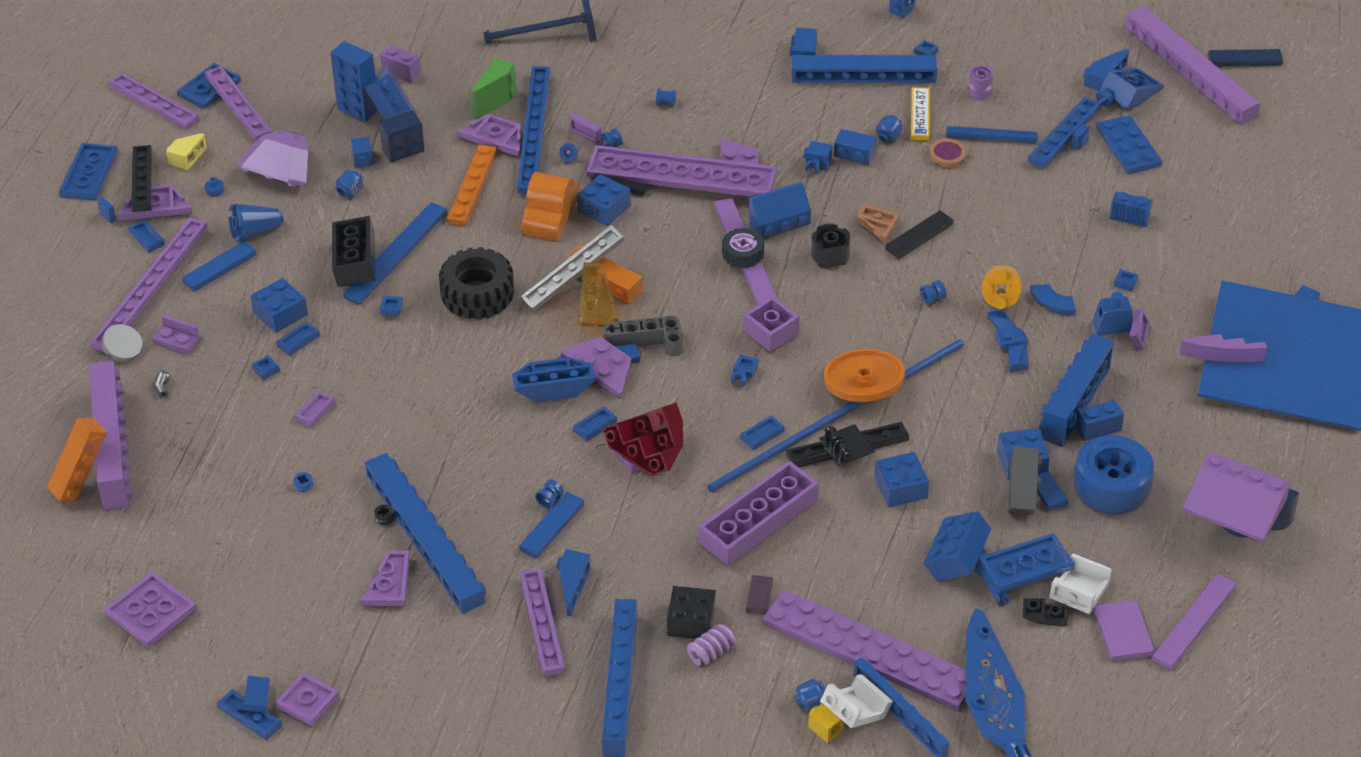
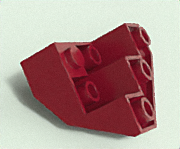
M677 402L602 428L608 448L651 476L670 471L683 446V419Z

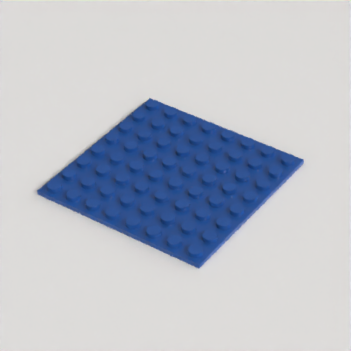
M1221 280L1210 335L1221 334L1223 340L1243 338L1245 344L1265 342L1267 350L1264 361L1258 362L1205 360L1197 396L1360 431L1361 309Z

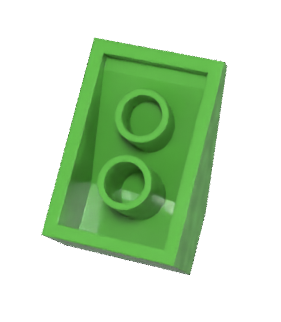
M496 58L493 59L471 91L474 119L478 120L508 103L512 96L516 95L518 87L515 81L517 73L514 63Z

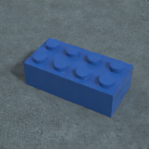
M343 41L330 52L337 109L366 122L379 111L363 87L375 77L373 53Z

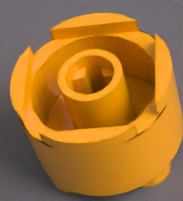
M998 265L992 267L983 278L981 288L983 298L989 305L997 309L1012 306L1017 302L1021 294V277L1010 266ZM998 285H1005V289H999Z

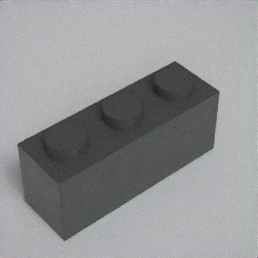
M1013 447L1011 450L1008 513L1033 515L1036 509H1039L1040 496H1037V488H1040L1041 476H1038V468H1041L1042 455H1038V448Z

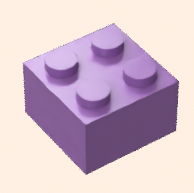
M773 296L743 315V332L769 352L799 334L800 316Z

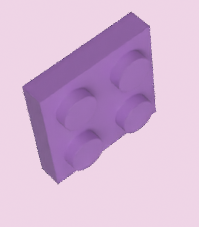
M302 672L276 701V708L313 726L339 697V691Z

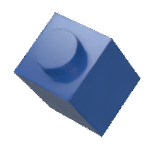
M369 137L351 139L355 168L373 165Z

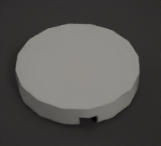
M118 324L106 330L102 338V347L107 355L109 354L113 357L112 359L127 362L132 361L139 355L142 349V339L135 329L128 325Z

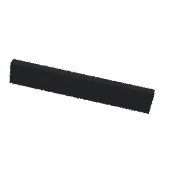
M151 145L133 146L132 212L152 210Z
M902 421L861 431L873 449L909 441V434ZM821 441L786 450L788 460L798 468L833 459Z

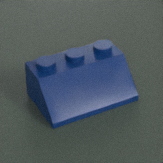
M386 66L363 86L384 120L412 110L417 115V111L389 66Z
M802 182L750 197L749 226L752 230H756L761 234L762 238L811 224V208Z

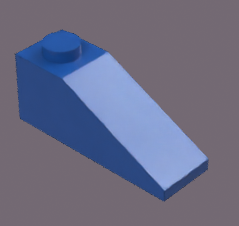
M1126 48L1093 62L1084 71V86L1100 91L1109 71L1124 69L1128 64L1130 50Z
M565 549L563 556L558 559L557 569L560 572L566 613L568 616H571L590 572L591 560L590 554Z

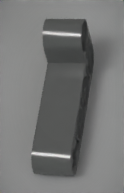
M675 316L611 322L603 327V339L615 347L636 343V346L664 343L665 352L670 356H678L683 352L682 329L679 319Z

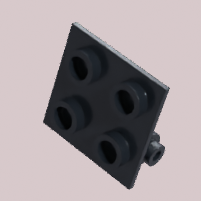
M855 424L837 431L835 427L829 425L824 429L825 435L819 437V440L838 466L875 453L872 446Z

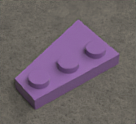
M387 551L378 568L375 579L369 585L367 594L361 599L362 606H405L410 559L409 551Z

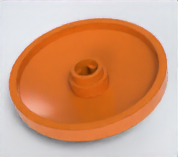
M857 349L842 353L829 361L824 369V383L827 390L838 398L853 402H871L889 397L902 387L905 380V369L901 360L891 353L876 349Z

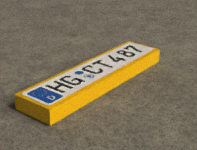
M912 87L911 140L929 141L930 88Z

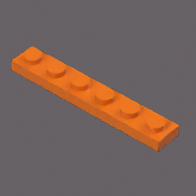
M478 145L447 217V224L466 227L496 156V147Z

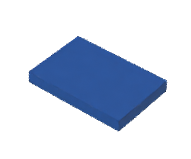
M216 63L211 64L178 89L177 96L202 109L207 108L221 96L206 78L205 72L220 65ZM223 67L236 85L241 82L239 75Z

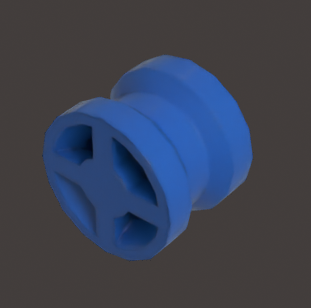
M617 128L611 129L609 133H601V141L604 146L613 147L623 144L622 136Z

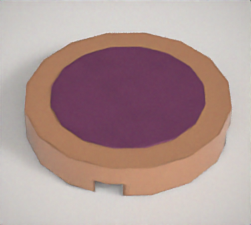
M953 139L937 140L930 146L929 158L934 164L936 162L943 168L958 167L966 159V148L962 143Z

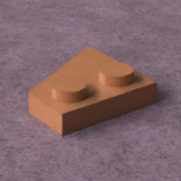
M866 204L863 205L857 215V222L884 243H886L899 221V214Z

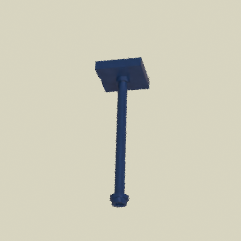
M582 0L584 12L577 16L491 33L489 30H486V32H483L485 43H492L491 40L578 22L586 23L590 42L597 41L589 0Z

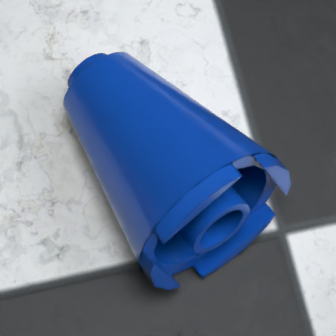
M231 204L229 207V211H232V217H228L229 229L232 238L236 237L235 242H241L279 228L284 221L282 212H279L277 208L244 204Z

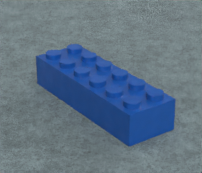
M1092 333L1088 340L1085 339L1083 341L1081 351L1075 354L1072 366L1068 365L1065 377L1060 378L1057 390L1052 391L1049 397V403L1044 404L1040 415L1043 416V419L1040 422L1039 429L1041 430L1043 440L1060 447L1064 446L1076 426L1078 410L1088 407L1111 368L1114 348L1113 340Z

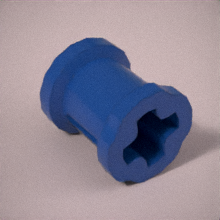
M658 88L656 105L664 103L675 106L676 90L661 91Z

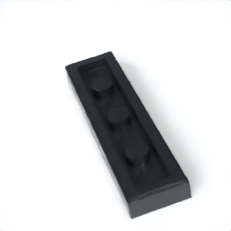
M939 210L887 243L885 250L897 259H900L952 226L954 220Z

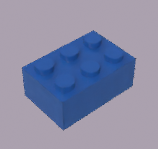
M979 511L944 518L923 564L936 581L971 575L991 532V527Z

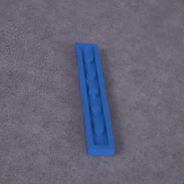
M1084 97L1028 156V162L1044 169L1073 138V133L1082 124L1085 125L1099 111L1101 103Z
M862 657L855 660L853 676L856 677L862 674L893 700L889 711L935 757H947L949 748L947 738L940 734L933 727L932 723L918 712L915 706L907 702L903 695L896 691L889 684L888 680L874 669L872 664Z

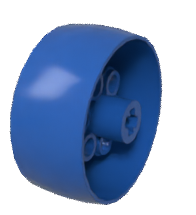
M1104 435L1091 439L1078 452L1073 473L1074 488L1078 497L1090 508L1108 514H1122L1133 511L1146 501L1151 491L1154 479V463L1151 454L1139 442L1128 437Z

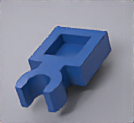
M740 354L733 367L731 384H734L736 380H741V387H744L746 385V377L752 379L759 366V359Z

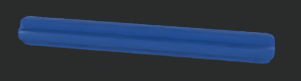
M947 126L946 128L947 137L1036 143L1038 140V133L1033 131Z

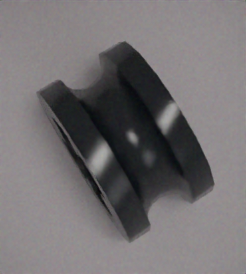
M382 504L375 508V521L379 525H388L394 520L391 506Z

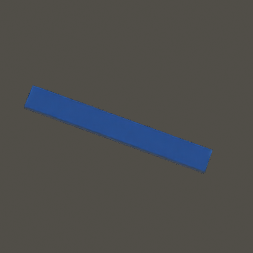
M431 202L375 260L376 280L351 285L343 293L344 298L360 305L447 214V208Z

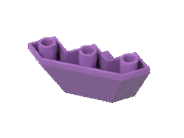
M283 129L263 135L237 161V165L242 168L241 171L247 173L256 172L265 175L264 178L275 181L278 179L288 182L287 185L291 187L305 186L308 148L305 136Z

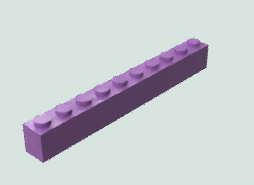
M1145 6L1127 13L1125 27L1240 125L1258 117L1260 102Z

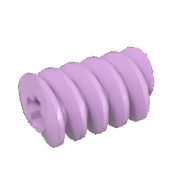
M718 624L714 629H710L700 638L687 645V652L696 666H701V662L704 665H708L710 663L709 659L714 661L716 654L718 656L723 655V650L729 651L730 646L735 647L737 642L733 633L726 625Z

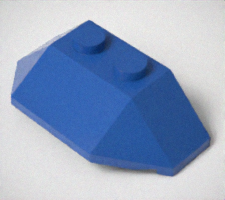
M571 357L530 362L517 372L512 373L515 391L535 402L577 397L596 380L592 363H586Z

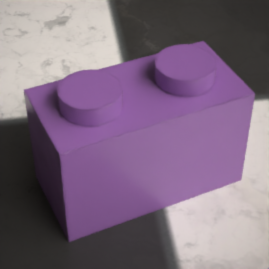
M389 45L380 54L381 69L383 70L386 66H389L397 78L412 83L421 74L420 56L392 45Z

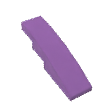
M1218 334L1182 338L1179 353L1183 356L1220 362L1264 361L1267 346L1265 342L1245 344L1243 338L1223 340L1222 335Z

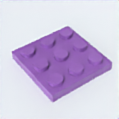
M152 571L104 609V613L149 648L196 611L197 605Z

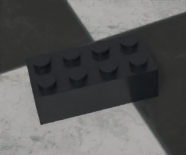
M370 216L332 222V270L337 287L368 283L376 280L375 232Z

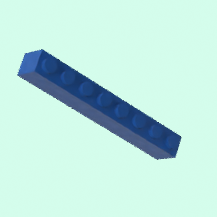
M792 55V83H936L937 60L936 55Z
M615 599L602 733L603 757H625L637 626V599Z

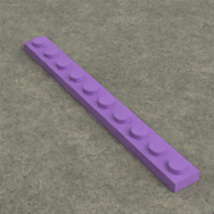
M191 217L186 221L90 341L91 348L105 352L102 347V338L106 330L113 325L130 326L207 229L206 222Z

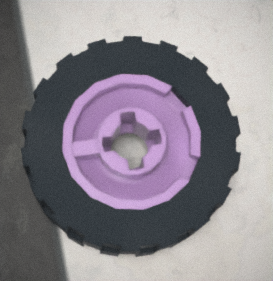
M737 228L729 231L728 234L724 235V239H722L723 259L726 260V263L738 268H749L759 264L764 258V239L762 235L750 228Z

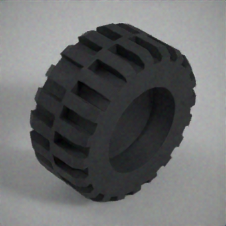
M478 247V249L467 248L465 251L460 250L456 252V255L452 254L448 257L439 270L441 300L446 308L451 312L454 311V314L457 316L462 315L467 319L471 317L475 319H481V317L489 318L492 317V314L497 315L502 312V308L505 309L514 297L513 268L506 257L499 252L495 253L492 249L488 248V250H485L483 247ZM472 281L487 282L482 285H467V283Z

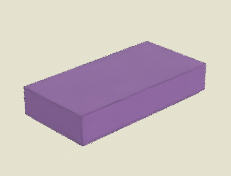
M574 112L569 115L570 130L597 145L601 142L600 126Z
M1142 308L1135 310L1129 335L1136 351L1143 350L1150 323Z
M318 391L294 415L295 421L312 428L336 403L335 398Z

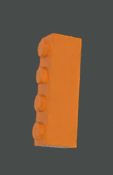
M583 246L578 247L567 259L583 248ZM605 257L578 277L627 304H630L643 291L642 276Z
M77 418L49 480L47 488L59 501H77L104 441L107 431L95 418Z

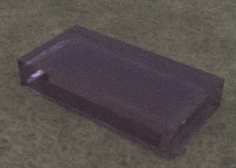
M752 575L746 613L765 615L768 612L774 577Z

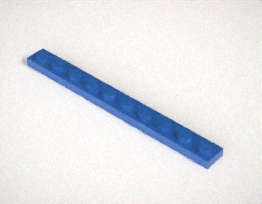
M532 66L517 193H527L533 173L539 172L550 67Z

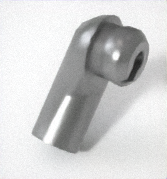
M163 370L157 373L153 383V387L160 398H165L168 395L164 383L169 382V379H171L170 373Z

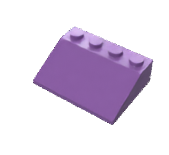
M1209 452L1186 499L1183 511L1264 542L1287 500L1291 482Z

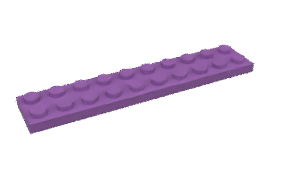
M596 145L586 173L587 177L601 174L606 177L636 183L753 197L772 191L777 175V167Z
M783 589L762 619V624L853 665L855 660L862 657L872 664L874 669L887 680L953 710L959 711L965 701V669Z

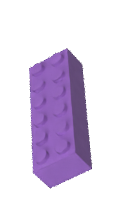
M788 461L698 526V543L726 566H729L818 500L819 483L791 461Z

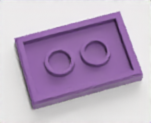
M1137 600L1094 606V614L1110 661L1154 655V648Z

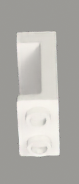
M1072 554L1070 558L1075 564L1074 569L1064 572L1060 578L1055 577L1052 582L1049 598L1090 614L1109 585L1112 569L1079 555Z
M861 674L855 677L851 687L838 689L834 684H828L820 702L850 728L885 719L893 700Z

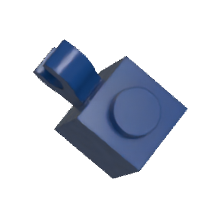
M811 141L809 147H805L803 158L806 159L805 171L808 172L809 168H815V173H818L819 169L827 171L832 160L833 145Z

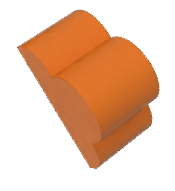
M534 172L527 190V206L522 220V235L558 242L576 205L577 194L581 191L580 184L574 183V180L571 178Z

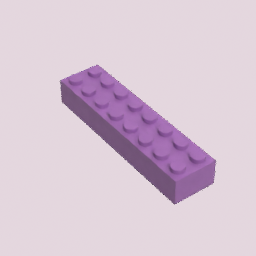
M114 361L89 364L92 416L107 431L96 456L97 484L104 511L129 507L128 498H132L131 486H127V484L131 483L129 470L126 471V469L130 468L128 455L125 456L128 453L127 440L124 441L127 438L126 426H123L126 423L125 412L121 411V409L125 408L123 396L120 397L121 394H124L122 382L118 383V380H121L119 368H115Z

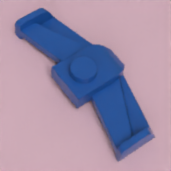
M1003 309L988 310L986 317L998 329L995 332V337L1000 349H1008L1009 372L1029 369L1028 338L1026 333L1015 326Z

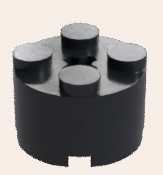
M832 223L818 226L816 231L812 233L811 256L820 268L847 264L850 254L849 231L844 227L841 229L837 224Z

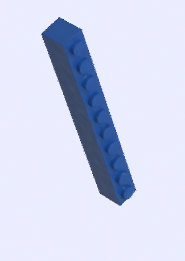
M386 452L365 461L367 478L385 504L392 507L394 517L460 612L464 614L485 604L484 595L486 594V589L483 583H479L476 580L473 569L468 568L463 555L457 553L454 542L447 539L444 528L438 526L434 514L428 512L425 501L419 499L413 485L410 486L405 473L399 471L396 460L391 459Z

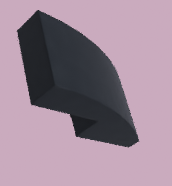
M1023 598V618L1041 624L1068 626V605L1046 604L1045 598Z

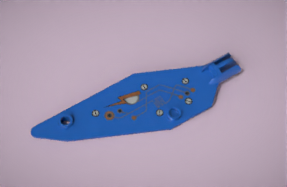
M975 609L966 630L965 701L983 737L1003 748L1007 757H1032L1025 743V693L985 613L981 609Z

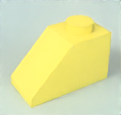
M200 133L176 139L166 150L168 165L188 171L207 148L205 135Z

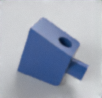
M1115 291L1111 294V298L1099 300L1092 319L1097 335L1131 331L1133 323L1132 307L1128 297L1123 296L1121 292Z

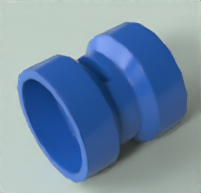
M940 280L932 282L930 286L924 285L920 287V296L926 305L934 303L935 300L946 298V289Z
M549 479L544 484L543 489H539L535 494L536 501L542 507L549 509L555 504L556 499H559L564 494V489L557 481Z

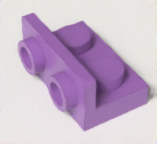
M167 315L162 317L163 326L153 337L154 344L186 355L191 352L200 340L196 325Z

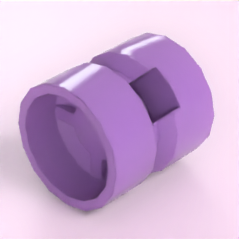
M984 65L974 66L969 74L968 94L974 99H987L992 93L993 70Z

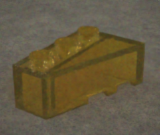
M584 262L579 325L604 327L607 323L618 322L619 318L615 310L604 265L602 263Z

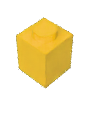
M822 703L812 708L809 712L808 727L828 743L843 731L844 721Z

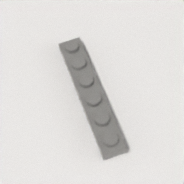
M612 225L525 292L521 296L522 300L535 312L624 242V237Z

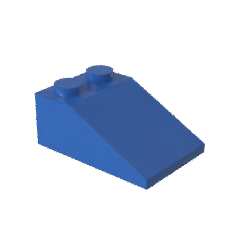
M1134 67L1109 71L1100 90H1108L1121 107L1129 109L1145 102L1163 89L1164 85L1142 70Z

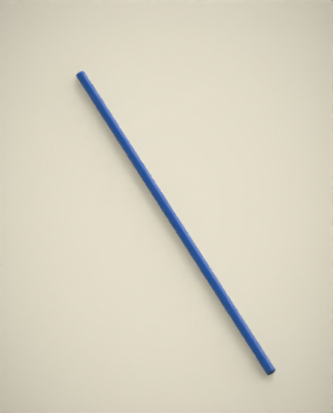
M958 339L905 370V379L964 346L963 341ZM851 401L708 484L709 491L713 492L866 402Z

